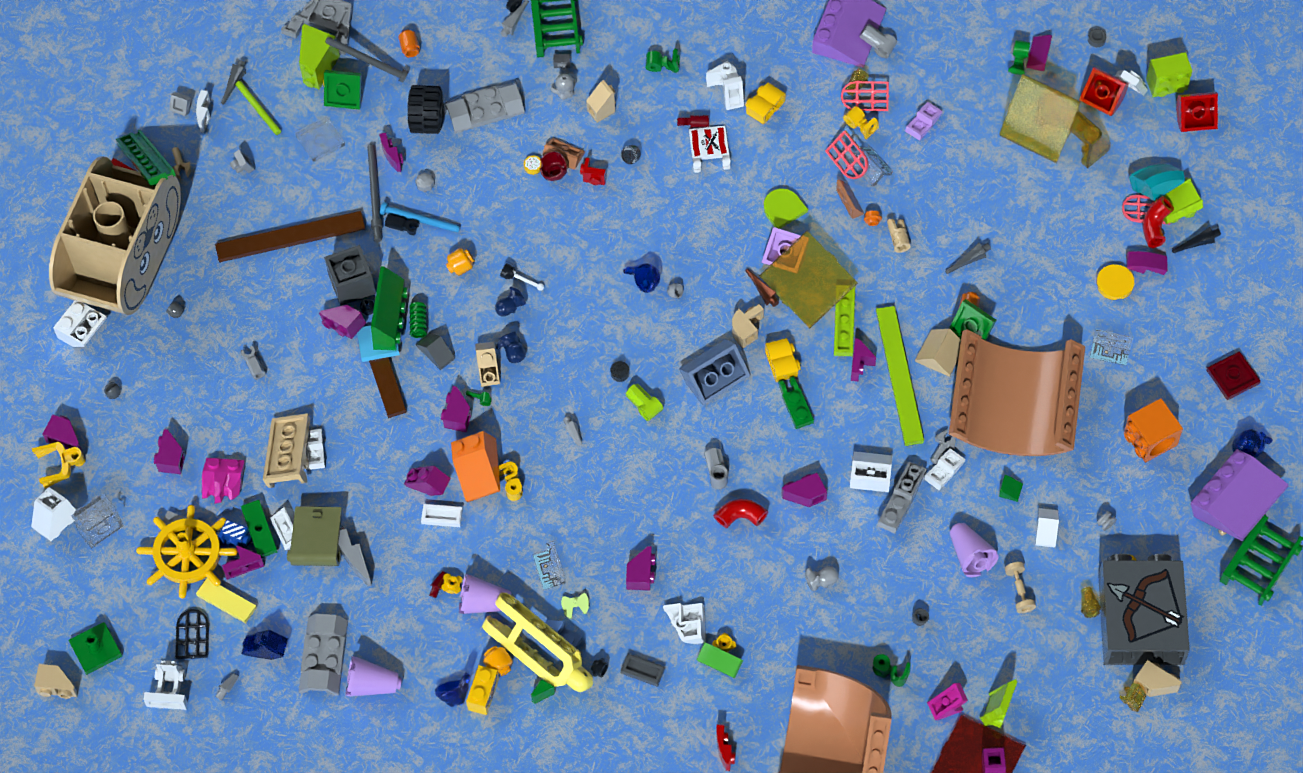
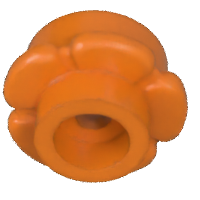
M872 210L865 213L864 221L869 226H876L882 220L879 211Z

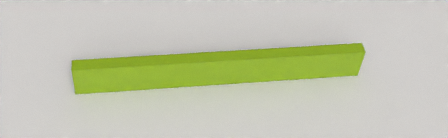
M895 306L877 308L876 316L904 446L924 443Z

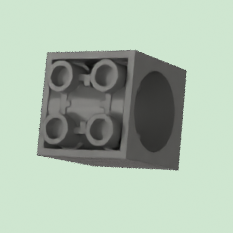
M360 245L324 257L328 276L340 306L376 294L373 277Z

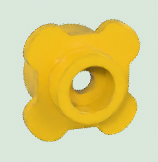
M450 574L443 576L444 584L441 586L442 590L449 594H458L461 591L460 583L463 581L462 577H455Z
M723 633L717 640L712 642V646L728 653L731 649L736 648V642L732 641L727 633Z

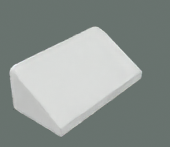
M283 507L270 519L285 550L291 549L294 512L290 508Z

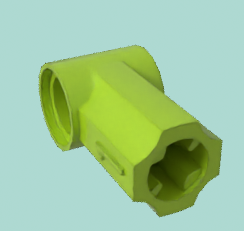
M638 383L629 387L625 393L626 397L638 408L640 415L646 421H650L664 409L661 402L656 397H651Z

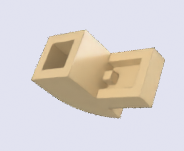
M760 304L750 307L746 310L745 314L739 308L733 315L732 335L742 349L758 339V329L754 324L764 318V309Z

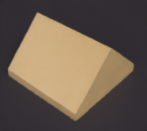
M950 328L931 330L915 362L950 377L959 359L961 339Z

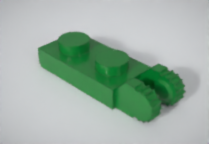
M789 377V382L793 389L790 392H787L783 380L778 381L782 399L795 429L813 424L814 419L801 389L798 388L795 377Z

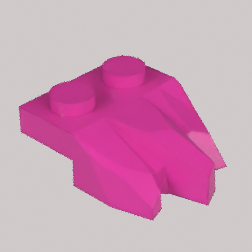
M206 458L202 471V499L213 495L214 503L216 504L221 503L224 496H228L230 500H233L240 495L245 460Z

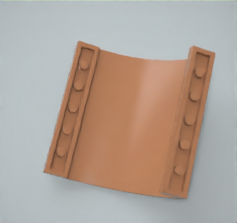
M968 329L962 331L949 435L978 448L1008 455L1048 456L1074 450L1085 346L1070 339L1066 341L1065 350L1052 352L1022 351L987 342L981 339V336Z

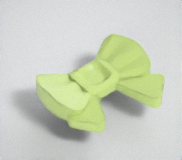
M585 593L579 597H562L561 604L564 615L569 619H572L573 607H579L584 614L589 610V600Z

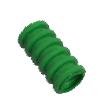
M413 302L409 305L410 336L422 338L427 335L426 304Z

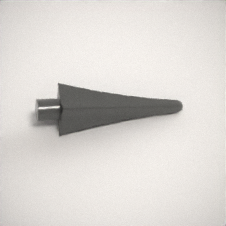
M239 60L237 65L232 64L228 84L221 101L222 105L226 103L236 87L235 84L246 74L243 70L246 63L242 60Z
M978 243L945 272L949 274L965 265L986 258L985 253L991 250L990 245L986 243L981 246Z

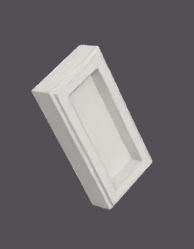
M423 504L421 524L460 527L463 508L459 506Z

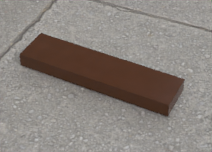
M388 357L370 360L369 363L387 417L391 418L406 413Z

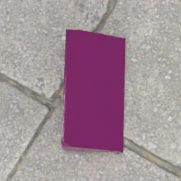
M1052 35L1036 36L1033 38L1026 68L1045 71Z

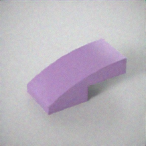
M927 102L918 111L917 116L906 126L905 132L920 141L937 122L943 111Z

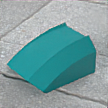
M1158 164L1132 173L1129 180L1133 191L1139 192L1155 201L1183 184L1185 177L1184 171L1169 164Z

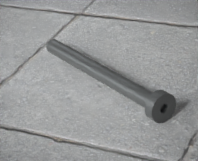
M326 38V44L398 77V81L404 82L408 74L407 70L403 69V71H400L335 39Z

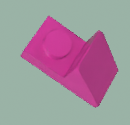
M954 683L927 703L934 719L940 720L962 712V705L968 699L961 684Z

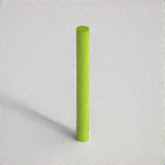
M238 81L235 84L274 134L279 135L281 129L242 81Z

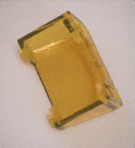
M1049 91L1039 98L1035 122L1040 127H1043L1045 124H1052L1054 128L1062 123L1086 145L1081 150L1084 154L1081 163L1085 167L1089 168L1109 151L1110 139L1063 96L1055 91Z

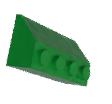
M384 266L380 267L371 323L373 350H396L397 344L401 343V332H399V329H403L404 318L401 316L406 311L404 298H408V287H405V281L402 277Z

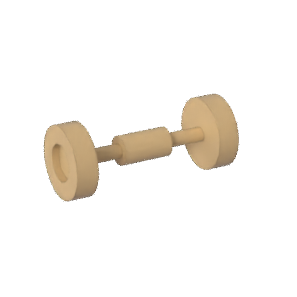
M1013 562L1008 564L1004 568L1005 573L1008 576L1015 575V586L1018 595L1022 599V601L1015 605L1017 613H1027L1036 608L1035 601L1032 599L1026 600L1023 581L1020 580L1018 575L1025 571L1024 563Z

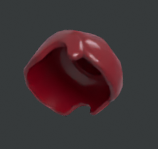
M548 152L540 159L541 168L539 169L541 175L546 180H561L567 173L568 165L560 152Z

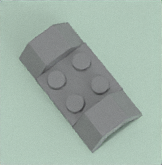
M514 82L499 87L492 86L461 95V98L444 102L455 134L525 113L521 96Z
M315 614L308 617L300 671L299 693L303 694L309 690L326 691L339 696L348 625L347 619L333 614Z

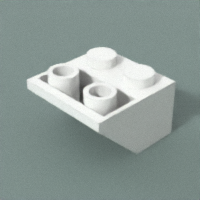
M74 301L53 328L58 339L72 347H85L107 319V316L82 302Z
M854 451L850 488L889 492L892 455Z
M48 487L35 500L31 527L49 541H52L60 535L61 531L74 522L79 513L65 497Z

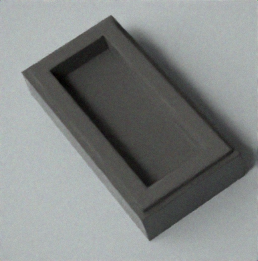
M627 654L620 672L626 676L658 687L665 667Z

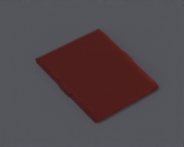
M961 715L951 736L942 747L941 755L931 773H983L982 752L983 749L1004 748L1006 773H1013L1026 745Z

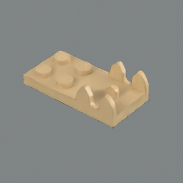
M308 413L272 418L263 481L268 488L275 487L274 483L297 479L301 483L308 482L304 469H309V462L306 456L310 416Z

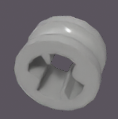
M1111 512L1105 513L1097 522L1099 526L1102 525L1104 531L1108 530L1117 520L1111 516Z

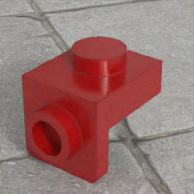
M586 158L585 164L582 163L580 167L583 182L593 185H605L606 169L590 167V158Z

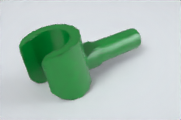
M466 391L467 396L480 399L482 406L491 405V397L488 392L480 394Z

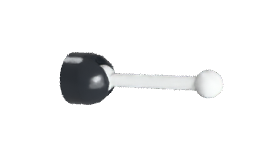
M508 263L504 265L500 277L504 279L516 277L537 287L539 291L544 289L542 283L537 284L516 274L515 268Z

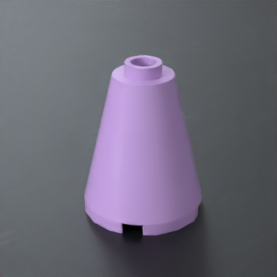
M957 523L952 526L950 537L963 573L967 577L972 578L982 575L980 572L985 569L989 571L998 560L996 549L966 523Z
M465 574L460 594L462 603H459V613L470 614L501 611L496 606L495 601L500 593L504 592L511 595V591Z
M352 656L347 677L348 688H346L345 695L351 697L395 693L396 689L400 690L402 678L398 677V673Z

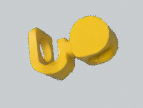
M854 106L843 116L848 126L853 129L856 127L860 128L864 139H868L879 129L878 120L872 118L868 122L865 119L864 112L857 106Z
M506 462L499 465V477L511 472L510 475L505 476L506 497L511 501H517L523 495L522 484L518 479V467L513 462Z

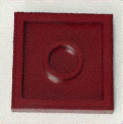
M1240 351L1207 367L1206 370L1227 400L1259 385L1261 382Z

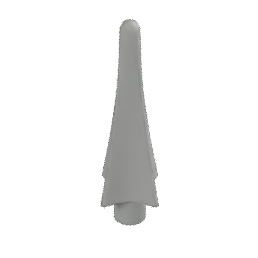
M525 0L510 17L501 23L503 26L501 35L503 37H507L508 34L513 36L519 19L528 4V0Z

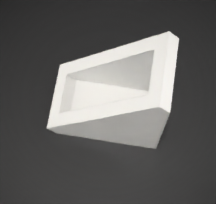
M1038 509L1035 545L1056 546L1059 523L1058 510Z

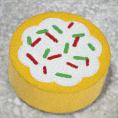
M529 156L524 160V170L528 174L535 175L540 172L541 161L539 157Z

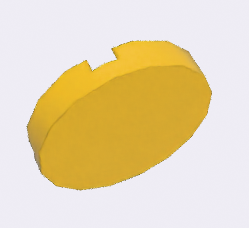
M1114 264L1105 266L1100 270L1096 279L1098 291L1110 300L1127 298L1134 288V276L1124 266Z

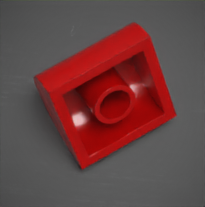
M1094 67L1079 100L1112 116L1124 99L1129 84Z
M1217 92L1178 95L1176 111L1178 126L1181 132L1218 129Z

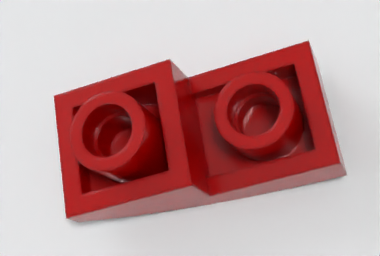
M716 725L718 753L725 770L730 771L731 764H735V752H731V745H728V732H725V725Z

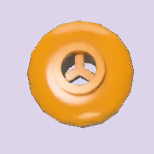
M458 248L447 256L448 263H446V267L451 274L455 272L458 276H461L473 268L474 259L468 249Z
M493 646L484 653L483 663L486 667L498 670V675L501 676L511 671L510 666L513 663V659L504 647Z

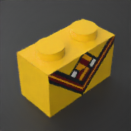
M478 665L466 700L469 711L484 715L488 714L499 681L498 670Z

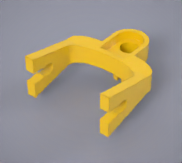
M60 442L32 448V452L36 454L38 459L56 450L61 457L62 469L60 473L39 478V482L43 484L45 489L69 478L71 466L80 467L85 463V457L79 448L65 449Z

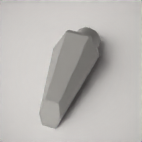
M567 416L563 419L566 425L565 429L574 442L580 446L582 441L577 423Z
M234 673L218 686L220 690L215 697L223 700L226 693H229L239 675Z

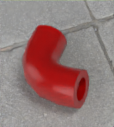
M1161 196L1152 204L1144 217L1143 232L1147 245L1150 248H1157L1164 244L1166 239L1162 232V223L1174 211L1172 203L1164 196Z
M736 499L724 504L713 516L725 528H728L739 518H745L755 526H759L765 520L769 511L752 500Z

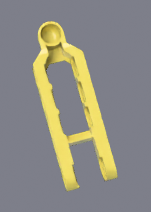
M500 593L495 604L515 621L516 625L512 630L497 619L487 616L482 624L485 632L544 681L554 687L567 684L577 692L590 689L593 685V677L582 667L580 651L515 597L508 593ZM523 629L563 661L564 667L561 672L553 666L551 661L545 660L538 654L536 649L533 650L523 641L524 639L519 636Z

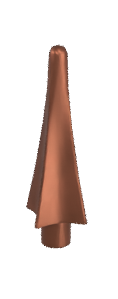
M746 269L745 272L753 281L766 306L769 303L773 307L777 306L779 302L775 297L776 292L758 279L749 269Z

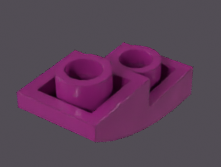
M386 133L379 134L385 157L397 172H401L400 164H404L402 153H398L397 146L393 147L392 140L387 139Z
M1130 251L1127 253V269L1142 274L1149 270L1165 275L1168 271L1167 256L1151 252Z

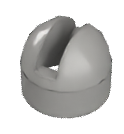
M673 283L668 286L667 293L670 297L677 299L682 297L683 286L681 284Z

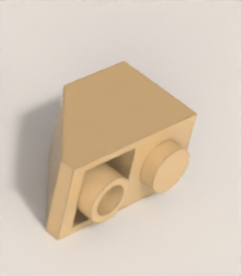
M604 80L599 83L586 100L587 111L597 123L615 113V90Z
M494 341L475 344L481 387L500 384Z
M1147 660L1135 677L1132 686L1147 696L1152 697L1178 692L1182 681L1175 674L1164 671L1159 664L1151 663Z
M38 665L34 687L39 695L44 697L58 695L65 699L78 696L74 685L59 666Z

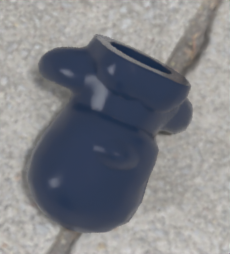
M510 287L508 297L496 302L495 311L499 316L505 317L515 313L517 307L526 304L519 289Z
M516 332L499 338L496 348H505L506 357L509 362L519 363L526 356L525 349L519 342L520 339Z

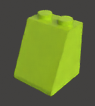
M303 24L299 57L303 83L310 88L320 89L323 85L324 71L332 70L340 57L339 49L325 42L327 37L336 40V36Z

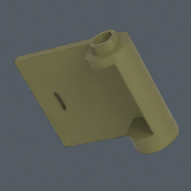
M295 506L291 549L287 551V561L292 566L340 565L341 551L338 543L342 507Z

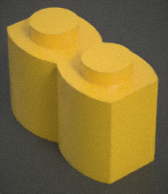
M769 82L764 86L761 85L757 90V95L753 98L750 97L745 104L746 114L763 125L784 104L786 99V93Z
M787 338L765 343L764 350L775 382L787 380L792 376L798 377V371L801 370L799 360H795L793 356L795 354L793 343H789Z

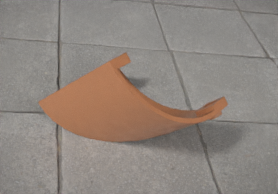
M797 665L790 717L779 773H883L892 713L888 703L873 688L854 678L825 669Z

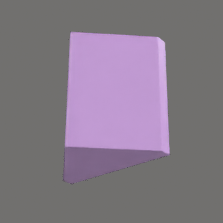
M773 227L761 263L798 274L806 258L809 238Z

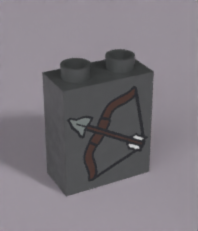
M1114 554L1108 557V561L1103 560L1098 575L1103 664L1144 665L1148 660L1159 665H1184L1190 647L1183 561H1172V557L1167 554L1151 555L1148 557V561H1132V557L1128 554Z

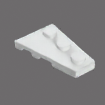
M1121 70L1115 74V77L1127 82L1130 88L1144 96L1148 91L1144 86L1146 83L1135 72L1130 71L1128 73L1125 70Z

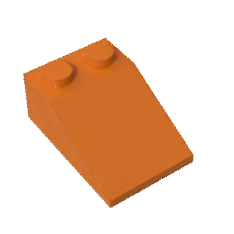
M481 431L451 442L452 460L466 502L501 491L496 438Z

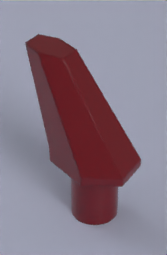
M442 571L430 584L432 587L429 594L430 597L437 598L439 590L442 589L441 586L444 584L443 576L448 574L447 572Z

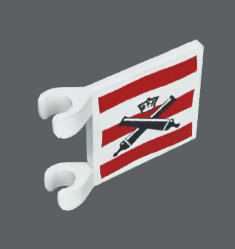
M725 126L689 129L694 172H701V160L722 158L723 169L731 168Z

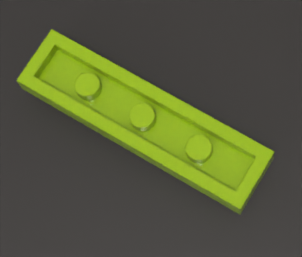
M836 285L834 356L853 357L855 286Z

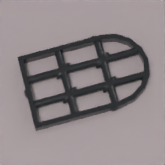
M191 609L179 616L176 624V659L208 658L209 624L203 612ZM189 613H197L196 625H190ZM200 614L205 618L206 624L200 623ZM186 615L185 625H179L181 619ZM206 627V640H200L199 628ZM184 628L185 641H178L179 629ZM188 628H195L196 640L189 641ZM199 643H205V655H199ZM178 644H184L185 656H178ZM188 644L196 645L195 655H188Z

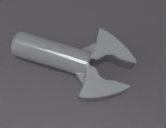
M948 430L935 437L939 447L931 458L933 464L938 463L939 458L942 457L946 449H955V437L952 436L950 441L944 442Z

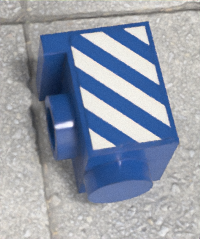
M226 520L218 535L222 545L227 543L234 548L236 546L247 547L251 540L248 527L230 520Z

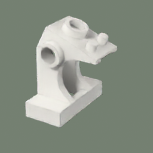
M726 61L716 68L708 70L706 73L707 87L714 85L723 86L726 110L744 107L743 82L741 76H738L736 68Z
M161 660L160 664H156L157 668L155 670V680H158L157 690L155 693L145 692L143 700L146 706L187 710L188 702L185 695H179L181 682L185 680V670H182V666L177 665V661ZM165 682H174L172 692H164Z

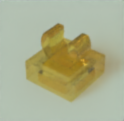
M1132 683L1131 687L1124 688L1127 693L1126 696H1120L1119 698L1132 711L1138 712L1147 695L1140 684Z

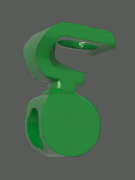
M1015 41L1013 50L1015 60L1014 64L1008 69V73L1025 75L1023 63L1024 59L1028 58L1030 42Z
M673 50L672 60H669L668 56L662 57V54L658 51H649L646 54L645 68L651 72H660L662 67L665 66L667 70L677 73L680 62L678 50Z
M879 654L874 657L872 669L877 676L885 678L889 674L890 680L895 686L901 687L905 685L910 674L911 665L909 662L906 663L903 675L898 677V666H891L888 656Z

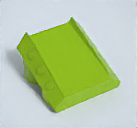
M1188 177L1185 178L1183 184L1163 195L1174 207V211L1164 219L1166 224L1178 222L1182 217H1194L1196 212L1203 208V200L1198 195L1191 182V178Z
M1016 679L989 693L990 699L985 713L980 717L985 726L993 725L1001 728L1018 682Z

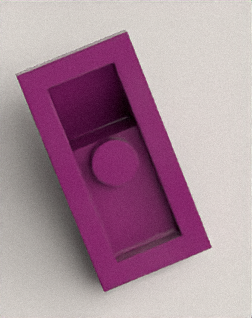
M855 338L851 381L858 382L859 375H863L864 365H876V356L860 339Z
M236 546L240 559H233L222 565L227 580L264 567L261 555L240 546Z

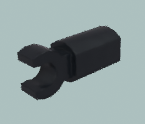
M390 214L387 215L385 220V227L399 231L405 230L409 235L416 234L415 229H411L412 226L419 227L417 220L407 221L405 218Z

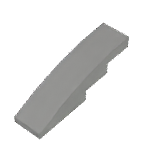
M347 529L340 530L338 545L341 554L354 573L368 587L372 586L360 544L351 545Z

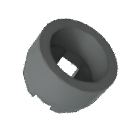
M175 301L168 307L166 312L171 317L178 318L182 315L183 308Z
M110 382L105 386L104 392L109 399H116L119 397L121 390L116 383Z
M922 608L915 610L912 615V621L917 626H922L929 620V613Z

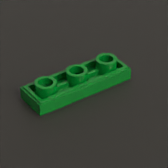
M256 500L242 505L241 509L257 554L263 558L277 553L278 551L260 501Z

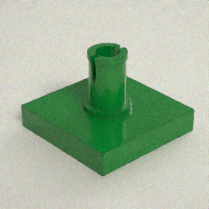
M325 70L324 106L360 110L361 73Z
M965 299L962 301L949 328L960 339L962 331L968 329L986 341L997 320Z
M105 622L68 640L86 675L122 657Z

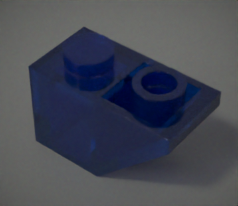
M270 629L246 635L242 644L241 654L269 660L284 657L288 638Z

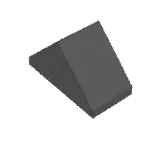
M429 333L416 343V346L440 371L455 359L439 335Z

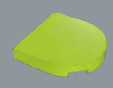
M788 189L773 190L764 200V213L772 225L778 229L808 213V209L800 198Z

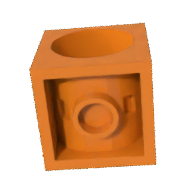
M1162 398L1128 415L1124 437L1127 442L1132 443L1139 458L1142 457L1146 463L1178 446L1183 428Z

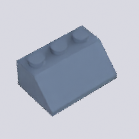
M724 340L679 368L686 385L702 405H705L750 377L736 344L728 340Z

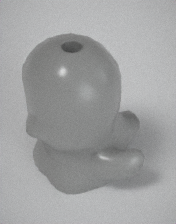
M570 74L559 75L555 81L556 88L551 87L550 89L560 99L565 100L574 95L573 89L576 86V80Z
M826 566L818 572L808 567L805 573V579L811 591H816L820 586L827 588L828 585L834 584L839 578V574L833 566Z

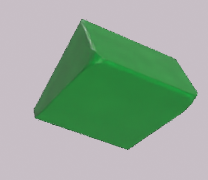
M1004 475L999 497L1018 502L1023 484L1008 475Z
M540 680L531 693L532 703L536 704L554 695V686L544 680Z

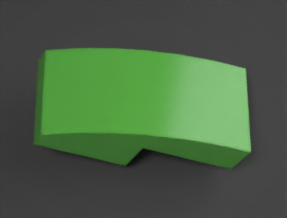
M706 642L697 657V661L732 678L736 677L743 662L742 659Z

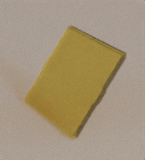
M1022 74L1014 97L1009 104L1008 113L999 136L1057 163L1065 142L1071 133L1072 124L1081 102Z
M808 231L802 234L759 275L776 292L782 303L789 307L808 328H811L858 284L837 262L834 255L828 252Z

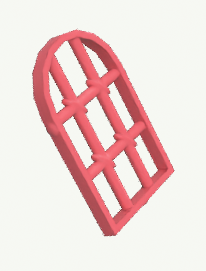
M850 82L842 89L841 101L849 110L852 108L847 106L845 102L856 103L857 107H859L860 103H871V109H861L862 111H888L889 82ZM856 83V89H845L850 84ZM859 83L871 84V89L859 90ZM874 84H886V90H874ZM843 92H856V99H843ZM871 93V99L859 100V94ZM886 93V100H874V94ZM886 103V109H874V104Z
M844 130L825 152L847 178L859 179L867 172L868 158L848 132ZM844 135L851 141L849 146L842 140ZM838 141L845 147L842 153L835 146ZM853 145L861 153L858 157L851 151ZM832 147L838 153L836 159L829 152ZM847 151L854 158L851 164L844 157ZM862 156L865 159V167L860 162ZM840 158H842V160L847 165L845 171L837 162ZM856 162L863 169L860 175H858L853 167ZM851 169L856 177H850L847 172Z
M1131 195L1127 197L1122 205L1123 215L1130 221L1143 223L1144 219H1140V216L1146 215L1147 212H1140V207L1152 206V204L1140 203V198H1150L1145 195ZM1135 198H1137V202H1136V203H1134V202H1127V201L1130 200V199H1135ZM1124 205H1135L1137 210L1125 211ZM1127 214H1137V219L1132 218Z

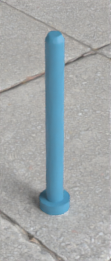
M383 202L380 208L381 215L388 213L409 220L414 219L420 223L449 231H460L458 225L390 207L386 202Z

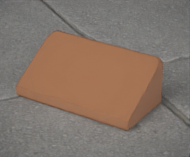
M552 138L545 144L542 155L544 156L552 151L560 152L565 158L568 168L574 170L584 156L585 151Z
M840 179L837 180L836 191L850 217L854 219L863 215L864 212L850 186Z

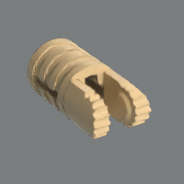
M894 219L887 220L894 251L897 253L908 251L911 245L904 220L899 219L897 226Z

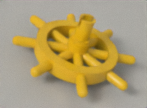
M192 504L187 508V517L185 519L176 520L168 525L160 517H154L153 522L161 531L157 535L153 547H138L136 549L137 554L153 555L154 562L158 568L147 579V584L153 585L164 576L170 581L180 583L178 595L182 599L186 597L187 584L198 582L206 577L215 586H219L221 580L213 571L219 562L220 556H235L238 553L236 548L220 547L216 532L223 527L226 518H220L210 527L207 523L194 519L195 506ZM184 530H185V533L182 532V533H179V534H177V535L175 534V533H178V532H180V531H184ZM193 530L201 532L202 534L192 541ZM209 538L211 548L199 547ZM170 539L176 547H164V545ZM162 555H176L166 564L163 562ZM197 555H210L205 564L197 557ZM182 561L181 572L172 570L173 567ZM190 562H192L198 569L189 572Z

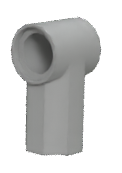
M870 24L866 25L859 36L874 47L875 53L882 58H888L897 44V40L892 35L883 34Z
M716 447L710 448L704 452L710 475V484L715 489H723L728 483V471L724 464L721 449Z

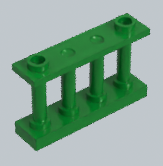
M531 0L537 57H544L543 50L547 49V47L575 45L576 54L580 53L579 46H583L582 35H578L574 2L578 0H570L571 8L551 10L539 9V5H542L544 2L564 0ZM572 15L573 20L572 23L552 25L540 23V20L544 19V17ZM574 30V38L542 39V35L545 32Z
M1265 515L1249 532L1220 579V582L1226 586L1230 580H1236L1260 594L1261 598L1258 603L1260 606H1262L1265 600L1269 602L1274 594V591H1272L1273 587L1293 556H1298L1303 549L1301 545L1303 541L1302 536L1298 538L1296 543H1293L1269 529V526L1266 525L1269 517ZM1259 535H1266L1291 551L1284 558L1261 545L1257 538ZM1249 550H1256L1280 564L1281 566L1276 574L1251 560L1247 555ZM1246 565L1270 579L1271 582L1265 589L1241 575L1237 570L1238 567Z

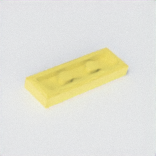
M206 578L196 592L199 598L245 624L257 609L256 605L223 586H215L208 578Z

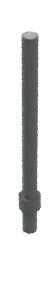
M371 144L367 146L372 205L371 229L374 234V242H381L382 220L379 213L375 146Z

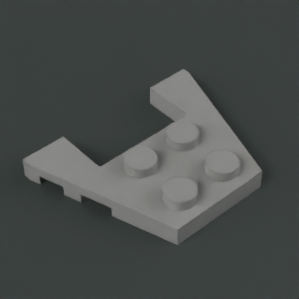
M311 0L303 7L304 10L300 14L295 15L287 26L284 25L281 29L282 34L297 39L303 24L336 34V40L348 46L352 4L342 0ZM339 50V53L346 55L345 52Z

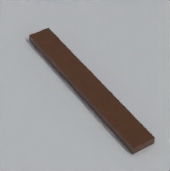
M361 211L216 243L215 247L220 263L365 230Z

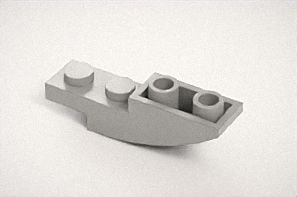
M908 462L894 488L892 497L878 521V527L896 533L918 492L927 471L926 468Z

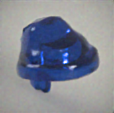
M644 263L639 266H628L623 269L624 274L634 275L637 287L644 293L654 291L660 283L661 272L652 264Z
M1253 429L1245 430L1234 438L1232 450L1235 452L1236 449H1239L1256 458L1263 452L1265 445L1272 443L1273 439L1266 436L1264 432H1258Z
M465 672L461 680L448 681L438 685L435 688V695L450 707L464 704L469 689L470 675Z

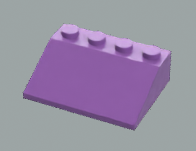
M829 0L813 39L812 53L864 68L872 46L859 36L867 24L879 30L886 8L873 0Z
M1236 449L1190 503L1195 518L1243 541L1288 488V483L1253 456Z

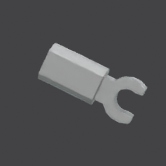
M250 346L251 353L247 355L241 350V355L246 361L253 378L257 380L265 376V371L256 356L254 347Z

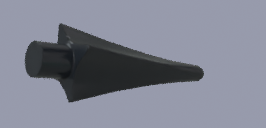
M1208 227L1194 238L1174 248L1172 252L1176 253L1189 248L1215 243V237L1220 236L1221 232L1218 228L1212 231Z

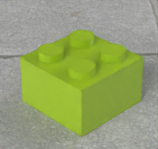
M1186 52L1150 60L1146 81L1152 97H1164L1168 94L1182 93L1188 90L1192 67Z

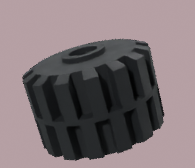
M412 85L408 96V126L410 132L439 134L444 114L441 87Z

